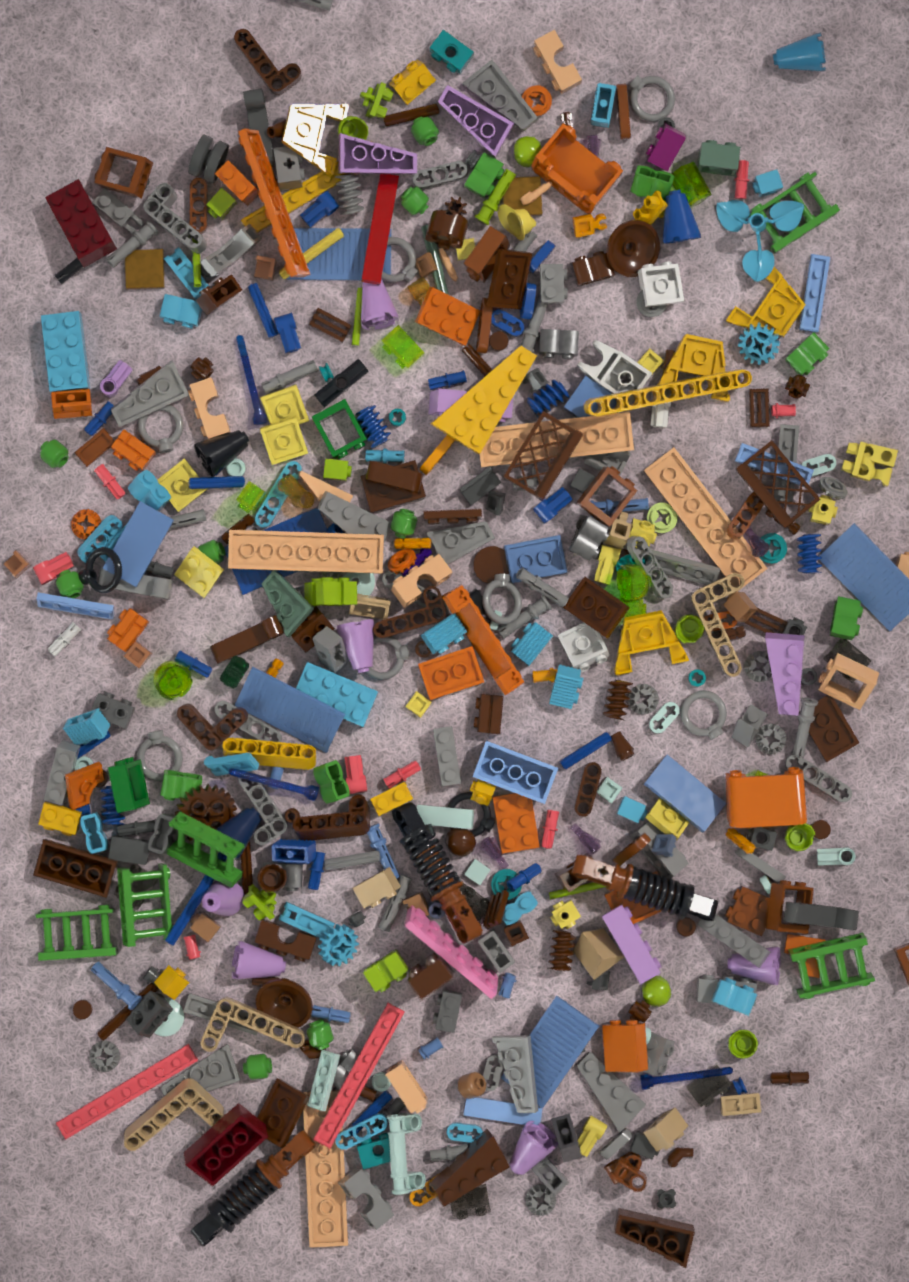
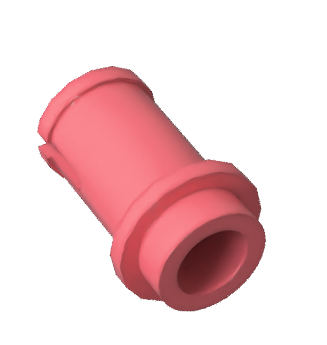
M775 403V405L771 406V415L775 416V418H778V416L795 417L796 406L795 404L778 405V403Z
M196 935L183 937L188 953L186 957L188 956L189 960L200 957L201 951L198 949Z

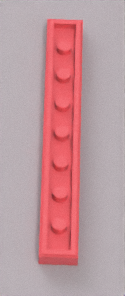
M389 1002L387 1003L313 1140L331 1148L405 1011Z
M187 1044L56 1122V1125L66 1140L198 1061V1058L190 1045Z

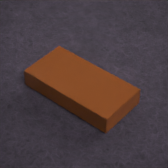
M102 428L74 453L86 467H89L111 448L115 440Z

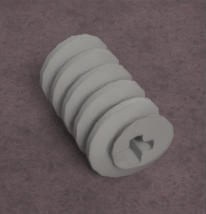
M354 174L335 176V178L341 179L336 185L342 187L337 193L343 194L338 200L345 203L339 206L340 209L346 210L341 215L358 213L364 210V206L358 205L363 202V199L357 198V196L362 194V191L356 190L361 184L355 182L360 179V176Z

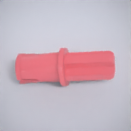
M739 160L737 176L734 178V181H736L734 198L747 199L749 162L746 160Z
M101 464L94 470L104 483L103 486L107 487L117 500L125 495V491L115 480L116 477L110 474L104 464Z
M413 761L401 769L397 768L396 772L383 778L388 788L391 789L398 783L407 781L406 778L420 771L421 767L417 761Z
M547 810L541 844L543 848L551 849L553 846L555 831H558L556 829L559 816L558 811Z

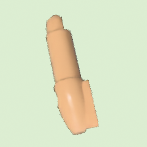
M552 182L544 183L533 192L529 191L520 198L522 205L535 201L540 195L549 190Z
M440 248L438 252L442 264L445 266L451 279L457 281V273L450 262V258L444 249Z

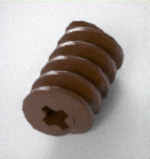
M621 680L610 681L608 684L613 688L607 689V692L612 696H607L605 699L610 703L604 704V707L609 711H605L602 714L609 718L625 721L621 716L627 715V713L622 709L628 708L629 705L624 703V701L630 700V697L625 694L631 693L632 690L627 688V686L633 685V683Z
M553 930L552 932L557 934V936L551 938L556 944L550 945L551 948L555 949V952L549 953L550 956L554 957L553 960H548V963L553 965L549 969L570 971L572 967L567 964L572 963L573 960L568 956L574 955V952L569 950V948L575 947V944L570 941L576 940V936L572 935V932Z

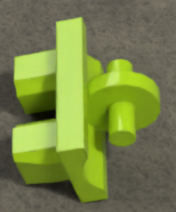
M380 82V84H376L375 90L368 87L367 93H360V97L364 99L362 105L368 107L366 117L385 118L388 108L380 106V101L382 99L390 102L394 93L386 87L385 83Z
M254 884L249 886V892L242 898V903L246 908H250L255 904L257 908L254 909V915L259 921L266 917L269 920L275 917L273 911L275 909L274 905L277 903L274 900L276 893H268L264 890L260 892Z

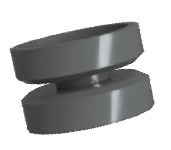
M203 134L193 152L188 173L199 177L204 172V180L214 184L218 179L215 173L225 164L229 144L219 141L214 145V139Z

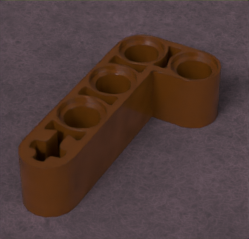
M239 29L235 32L234 40L237 47L274 95L285 93L301 80L302 73L297 64L290 63L278 71L248 30ZM241 36L247 39V42L249 44L248 47L246 46L244 41L240 40ZM252 51L260 53L257 58L250 57ZM264 66H269L271 71L264 74L261 72V69ZM296 70L298 74L296 77L291 78L288 76V72ZM276 81L283 83L279 89H274L272 85Z
M435 586L427 587L423 593L426 604L425 608L377 622L373 627L374 634L379 638H387L444 620L446 609L439 589ZM431 589L437 591L438 595L435 600L427 598V592ZM435 608H441L443 611V616L439 619L432 616V611ZM417 613L424 615L425 619L422 624L414 622V616ZM398 619H404L406 622V627L402 630L397 629L395 626ZM392 621V627L395 632L391 633V629L386 630L384 635L377 632V629L380 628L379 625L382 624L383 627L390 626L388 622Z
M274 615L253 627L210 646V649L217 664H220L285 633L281 622Z
M357 794L349 801V812L298 817L293 822V829L301 841L362 836L368 833L370 829V807L366 798L363 795Z

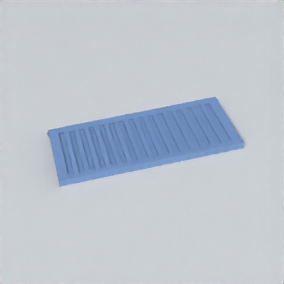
M294 228L303 253L337 229ZM339 228L343 232L344 237L307 263L311 275L306 277L289 276L287 279L361 280L370 229ZM391 245L387 246L383 272L391 275Z
M855 523L823 553L818 555L822 557L820 561L889 631H892L896 625L909 615V578Z
M255 667L251 668L240 695L235 702L236 707L244 708L247 713L325 753L329 751V747L345 716L344 713Z
M559 996L555 997L530 1034L537 1103L541 1108H544L599 1028L598 1024ZM503 1073L501 1079L510 1084L509 1080L506 1079L505 1074Z

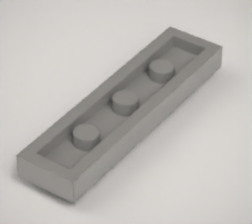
M780 424L778 448L789 461L796 463L800 426ZM776 477L775 487L786 488L787 481ZM789 482L788 488L794 489V483ZM774 490L776 501L785 502L786 491ZM788 491L787 502H793L794 491Z
M651 549L665 574L706 585L716 581L718 578L719 567ZM645 555L643 558L646 560V564H647V563H648V556Z
M717 914L714 921L701 919L697 924L759 968L771 953Z
M189 993L183 1012L210 1020L218 1002ZM221 1003L223 1011L231 1010V1006ZM245 1010L238 1012L241 1019L249 1017V1013ZM261 1017L256 1019V1024L258 1026H260L262 1020ZM219 1019L213 1021L223 1025L222 1021ZM229 1020L227 1024L229 1027L253 1035L258 1033L233 1020Z

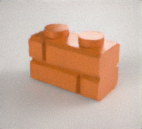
M90 389L51 392L54 419L92 416Z
M125 429L122 430L111 446V449L114 450L112 454L120 460L125 458L130 461L128 465L136 471L139 468L144 471L157 453Z
M129 608L128 611L124 609L118 617L120 622L117 626L113 624L107 632L109 635L107 639L126 653L149 624L147 619L132 608Z

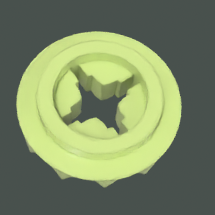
M668 503L653 505L647 514V521L655 525V532L658 533L671 531L678 519L676 512ZM657 511H659V513H661L662 515L669 513V515L665 518L667 525H665V523H663L662 521L655 523V521L659 518Z

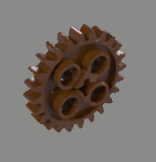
M207 783L205 789L200 784L199 790L196 791L192 787L193 793L190 794L186 791L187 798L180 797L182 804L176 805L180 811L175 812V815L182 812L216 829L237 815L234 812L237 810V807L233 805L235 801L233 798H230V793H225L223 787L218 791L216 784L211 789ZM196 803H202L200 807L193 808ZM221 803L219 807L212 808L214 804ZM219 821L216 826H211L212 822ZM187 836L189 841H192L194 839L190 836Z

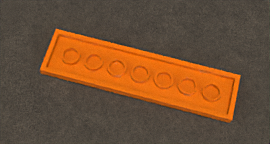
M244 128L238 131L240 136L238 138L239 143L245 149L246 162L253 171L252 179L258 185L259 198L266 207L265 215L271 221L273 227L271 229L272 234L279 243V253L284 257L286 263L285 270L291 277L309 276L311 274L258 130Z

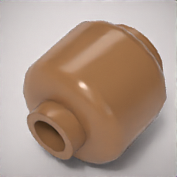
M472 1072L460 1077L458 1091L464 1098L472 1099L485 1093L486 1081L480 1073Z

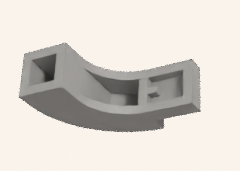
M249 224L242 228L220 249L204 258L200 263L212 277L218 276L250 251L262 238Z

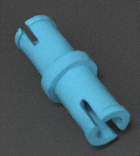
M383 448V450L366 449V462L375 461L387 464V462L404 463L405 461L404 450L392 451L387 448Z

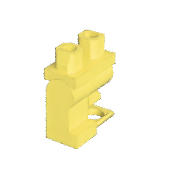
M860 442L859 444L848 443L846 453L855 455L854 462L844 460L841 470L851 474L850 477L864 481H870L872 478L882 481L883 486L888 487L898 450ZM878 464L887 468L883 470L875 469L874 465Z

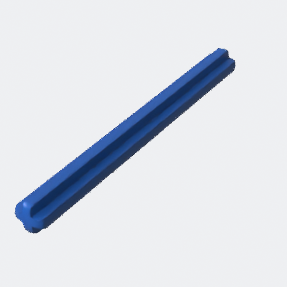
M219 852L217 858L226 862L227 856ZM207 875L204 876L165 940L168 944L175 945L215 879Z

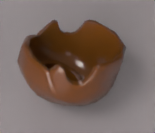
M452 828L445 838L448 850L458 857L469 855L476 846L475 836L468 829Z
M277 864L265 865L257 875L258 885L265 892H279L287 882L285 869Z

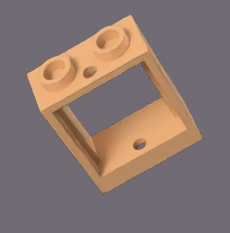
M837 653L834 659L829 660L826 666V673H821L818 682H820L818 691L860 710L874 689L879 672ZM836 670L863 682L864 684L859 692H853L830 681Z
M403 1059L386 1070L387 1078L410 1113L414 1111L419 1113L424 1110L428 1098Z

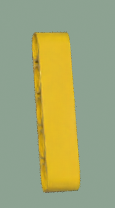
M227 738L222 744L223 757L251 753L261 766L310 770L316 766V749L311 745L241 738Z

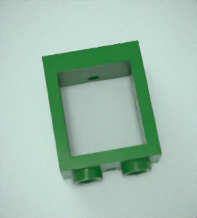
M346 399L312 416L333 458L337 457L340 460L349 455V450L354 448L356 451L365 446L364 442L367 441V438ZM346 410L360 438L334 450L320 423Z
M133 757L115 761L114 766L108 767L117 813L135 810L150 804L141 759L134 760Z

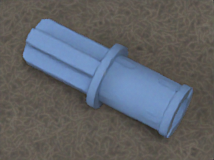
M313 1006L312 1017L327 1019L328 1022L333 1020L349 1023L350 1012L336 1010L333 1007Z

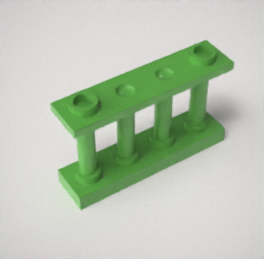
M807 172L799 178L800 182L763 206L760 203L751 209L752 213L749 217L755 213H760L766 218L767 215L764 211L790 195L793 201L804 204L796 192L797 189L804 185L807 186L820 206L821 214L815 217L804 204L802 215L805 218V224L801 227L797 226L792 231H788L790 234L784 238L778 234L771 223H766V230L773 239V245L770 249L774 254L840 211L837 204L831 207L830 204L826 203L812 180L817 176L816 172L811 175Z
M179 812L170 821L169 826L178 830V839L168 848L167 855L230 888L242 877L243 871L234 867V859L245 848L244 844L182 812ZM186 835L194 838V846L185 842ZM202 843L210 846V854L201 850ZM218 851L227 855L226 862L217 858Z
M158 863V871L133 874L130 872V869L117 868L123 945L133 947L136 946L135 941L139 938L163 936L164 940H166L173 928L168 884L170 869L163 863ZM159 878L160 890L136 893L131 891V883L133 881ZM161 898V909L138 912L133 910L132 903L135 900ZM162 916L163 928L141 931L134 929V922L137 919Z
M98 905V909L52 912V909L40 910L41 913L36 914V918H43L45 948H43L42 952L38 953L39 961L118 954L117 946H112V943H110L108 913L115 912V908H110V905ZM90 914H101L103 944L98 948H93V944H91ZM81 915L82 949H74V946H72L70 916ZM51 917H62L64 947H62V950L55 951V947H53Z
M864 933L788 949L792 962L798 963L803 988L796 989L798 996L803 999H810L817 994L856 985L867 986L870 982H874L873 974L871 972L866 973L862 948L868 945ZM844 950H854L859 975L847 976L843 957ZM833 953L836 956L840 979L829 982L824 957L826 954ZM814 957L817 959L821 984L810 986L805 961L808 958Z

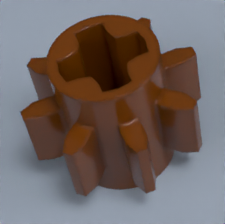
M451 197L450 203L445 202V206L449 208L446 210V214L452 215L453 212L456 213L455 210H452L455 204L457 207H460L457 214H467L463 210L467 203L462 204L461 197L458 200H454Z
M198 357L190 366L193 370L191 374L198 381L201 378L203 380L207 379L214 372V369L211 368L214 364L207 357L203 360Z
M801 375L790 376L785 386V389L789 390L788 395L796 399L802 396L806 397L807 391L810 388V384L806 383L807 378Z
M644 1000L640 1003L635 1001L628 1010V1013L631 1014L630 1019L637 1020V1023L639 1021L645 1023L652 1013L648 1009L650 1005Z

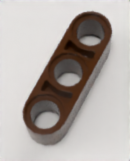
M369 461L365 480L419 493L423 474Z
M589 762L585 765L574 804L575 812L581 817L588 816L591 813L602 769L595 762ZM591 765H595L598 768V773L595 776H590L587 772L588 767ZM585 784L593 786V792L589 795L583 793L582 789ZM582 802L588 805L586 813L578 811V805Z

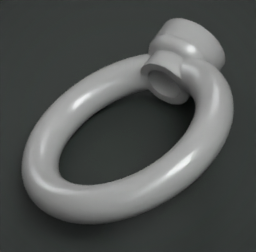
M637 75L629 84L628 88L631 89V107L641 119L650 122L660 121L672 112L675 104V94L672 86L665 79L658 76H647L641 79ZM647 84H658L667 93V105L657 114L646 113L638 104V93Z
M389 237L387 246L398 245L407 252L408 265L397 275H389L383 272L382 280L391 283L403 280L411 282L418 273V270L415 268L416 255L414 249L404 239Z
M172 405L156 410L167 411L175 419L176 428L173 435L169 438L155 440L148 435L145 423L151 413L138 420L140 437L148 445L158 448L159 453L173 451L172 444L180 438L183 431L182 416Z
M509 574L494 575V580L486 586L483 592V608L487 616L495 623L502 625L510 624L518 618L521 612V595L516 586L510 582ZM495 588H507L514 598V609L507 617L497 615L491 607L490 596Z
M374 635L373 644L386 642L395 648L397 661L395 666L387 672H377L370 667L369 672L365 673L377 680H387L400 672L404 665V660L410 659L407 644L401 645L392 636L379 638Z
M702 690L692 693L685 699L681 707V720L688 731L698 736H709L710 740L724 733L722 727L726 721L727 710L723 700L717 694ZM700 698L712 700L719 709L717 722L706 729L694 726L688 716L690 705Z
M163 730L149 732L148 739L140 745L137 752V760L141 759L144 775L155 781H162L164 773H155L145 764V752L151 745L164 743L171 747L175 755V762L170 770L179 771L183 761L179 745L173 739L164 736Z

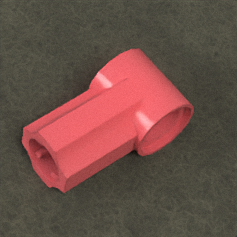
M65 552L49 561L46 560L37 564L33 569L41 585L57 578V575L62 571L73 568L74 564L68 553Z
M361 755L344 757L347 772L346 783L348 784L350 794L367 792Z

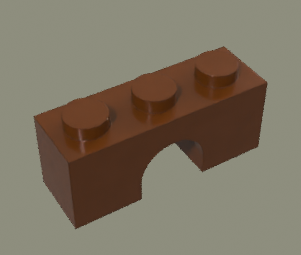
M264 919L261 920L254 942L258 943L257 947L269 950L270 947L276 949V953L287 956V953L295 955L294 959L305 962L306 959L310 960L317 939L316 936L299 931L295 941L285 943L279 937L281 925Z

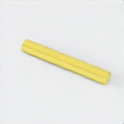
M335 229L305 251L303 255L306 263L343 238L344 234L341 229ZM285 267L279 270V274L283 279H287L290 276L287 274Z

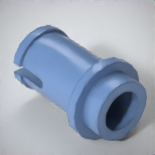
M272 768L269 781H267V787L278 790L279 786H281L280 781L285 768Z
M505 972V975L502 976L503 982L498 995L510 998L514 982H517L516 975Z
M436 1037L425 1046L421 1045L418 1051L423 1059H429V1056L444 1047Z

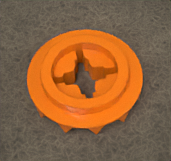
M539 85L531 86L522 95V98L536 116L544 115L550 110L552 97L546 88ZM541 94L540 102L543 105L537 104L533 107V100L531 98L536 99Z
M84 509L73 516L71 528L78 538L86 540L102 521L96 512ZM87 517L88 522L94 524V526L87 527L85 533L84 526L78 523L85 522Z
M403 549L396 552L388 561L389 570L395 574L404 573L407 569L410 570V567L415 565L417 559L415 552L412 549Z

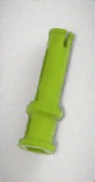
M505 169L489 198L482 202L483 206L479 213L474 215L475 218L489 226V220L494 212L498 211V204L516 177V174Z

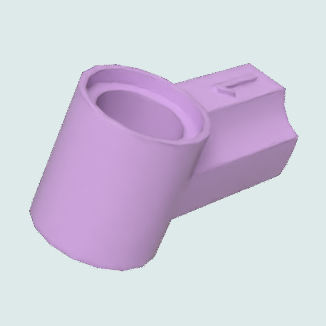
M119 360L108 376L100 383L103 395L108 398L115 397L133 369L125 362ZM113 384V391L106 392L104 390L105 385Z

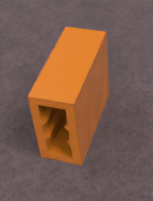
M229 160L215 173L245 205L248 206L258 196L259 190Z
M610 1020V1024L602 1025L605 1072H641L648 1070L645 1023H637V1020H626V1023H621V1020Z

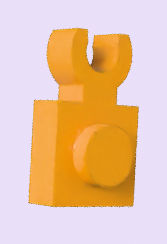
M602 213L596 215L595 218L591 214L572 218L576 238L595 234L594 229L596 228L599 230L607 228L605 223L599 224L601 220L606 219V216Z

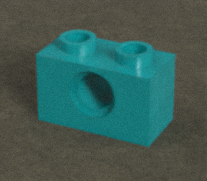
M444 29L430 46L431 57L438 62L442 60L447 64L446 68L453 73L457 71L461 74L474 57V52ZM450 49L454 50L456 52V55L454 57H448L445 54L446 51Z
M388 1132L378 1135V1139L371 1140V1138L360 1142L361 1144H357L363 1169L391 1162ZM381 1145L384 1151L381 1154H376L373 1151V1147Z

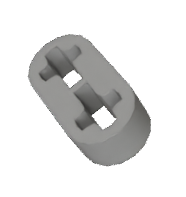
M497 1054L490 1055L486 1060L483 1077L488 1080L490 1074H493V1081L496 1082L491 1087H487L486 1083L487 1091H493L499 1085L503 1063ZM497 1058L500 1066H496L495 1071H491L492 1064L489 1062Z
M627 1128L623 1129L601 1149L600 1154L606 1160L609 1159L632 1138L633 1134Z

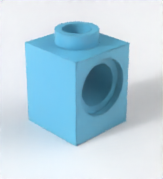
M778 169L755 176L752 183L755 194L758 193L759 197L783 189Z
M624 796L617 814L639 823L640 820H644L647 814V810H645L646 805Z

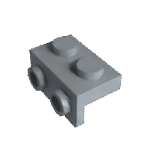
M540 264L541 304H563L564 299L568 298L567 288H564V280H567V269H563V264Z
M622 451L587 455L584 463L599 471L604 466L609 468L613 466L620 472V476L631 453Z
M651 1032V1038L647 1044L648 1070L644 1072L661 1077L667 1069V1061L674 1051L675 1041Z

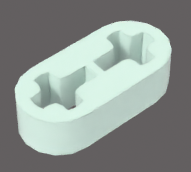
M825 454L808 459L801 464L807 467V463L810 466H817V468L813 469V477L833 470L836 467V459L833 455ZM825 458L832 460L830 468H827V466L820 467L819 464L823 463Z
M674 702L665 703L649 722L650 730L654 733L665 731L678 716V705ZM674 706L675 714H669L666 718L664 716L667 712L666 707ZM663 718L664 721L661 723L662 729L657 728L655 730L653 728V721H659Z

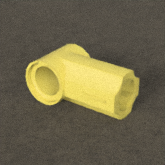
M602 544L594 581L610 585L621 549Z
M592 1115L587 1119L582 1128L583 1131L577 1139L581 1154L586 1157L608 1126Z

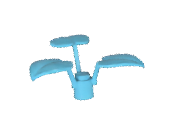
M739 200L717 203V216L726 230L738 232L742 229L743 223L746 225L750 223L751 229L756 232L758 251L751 250L747 252L742 261L744 271L755 282L767 278L775 264L772 252L769 250L762 251L760 232L765 230L766 223H775L780 231L788 232L794 230L801 221L804 204L796 201L778 202L770 209L769 213L773 219L770 220L768 217L764 218L760 213H755L749 217L750 210L747 204Z

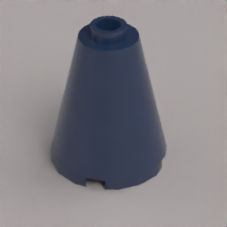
M245 808L215 830L239 841L246 848L261 821L259 818L260 813L254 808ZM245 848L237 855L235 861H238Z

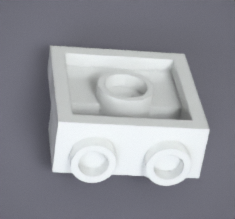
M663 262L660 266L646 264L638 270L640 290H643L645 307L684 302L678 264H672V262Z
M586 623L579 624L558 635L572 667L580 669L581 673L587 671L590 665L594 663H604L607 661V657L610 656L600 633Z

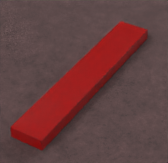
M380 174L361 282L381 284L399 182L398 175Z

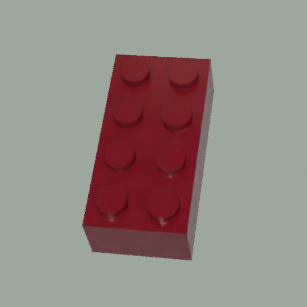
M79 179L45 197L83 267L117 250L115 243Z
M238 1103L183 1152L185 1165L213 1187L268 1138L266 1124Z

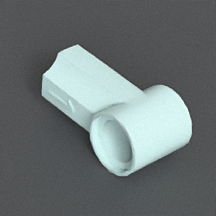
M849 847L817 849L818 866L850 865L855 861V852ZM844 851L851 852L852 856L849 861L841 859V854Z

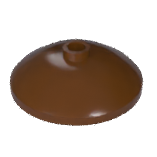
M629 220L619 225L611 234L607 244L609 264L618 274L625 277H638V270L646 264H653L654 266L660 253V240L656 230L650 224L641 220Z
M274 979L268 981L261 986L256 996L257 1010L297 1028L303 1026L312 1014L313 1003L309 993L301 985L291 980ZM275 1026L276 1028L283 1029L282 1026Z

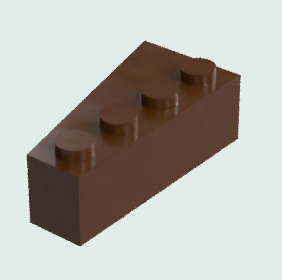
M488 1129L483 1131V1135L476 1141L474 1140L462 1155L459 1154L449 1167L447 1166L429 1183L436 1198L443 1207L510 1167L497 1141Z
M618 1208L614 1224L616 1234L636 1244H640L648 1250L680 1264L684 1268L687 1267L695 1234L694 1225Z

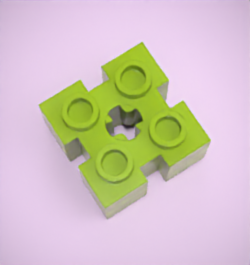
M312 578L311 582L304 583V599L311 606L357 605V581H349V578Z
M395 949L365 968L363 974L375 992L378 990L383 992L391 987L390 982L396 979L399 982L404 979L409 968L398 950Z

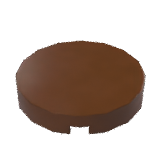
M487 546L481 549L475 556L473 562L474 572L482 582L489 584L494 580V575L509 574L505 551L502 548Z

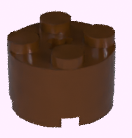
M446 210L433 211L425 240L439 244L438 247L444 250H449L450 247L461 249L468 228V220L454 212L452 215H448Z

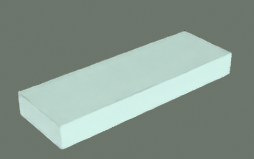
M417 805V811L425 825L432 824V826L473 829L474 810Z
M327 1050L321 1051L308 1107L326 1112L340 1058L339 1054Z

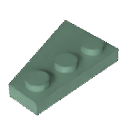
M273 570L264 580L262 586L270 603L273 604L277 612L276 616L285 629L286 637H290L314 608L277 570Z

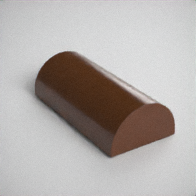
M44 838L33 876L107 898L116 875L118 861Z

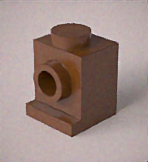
M521 920L503 927L511 946L529 939Z

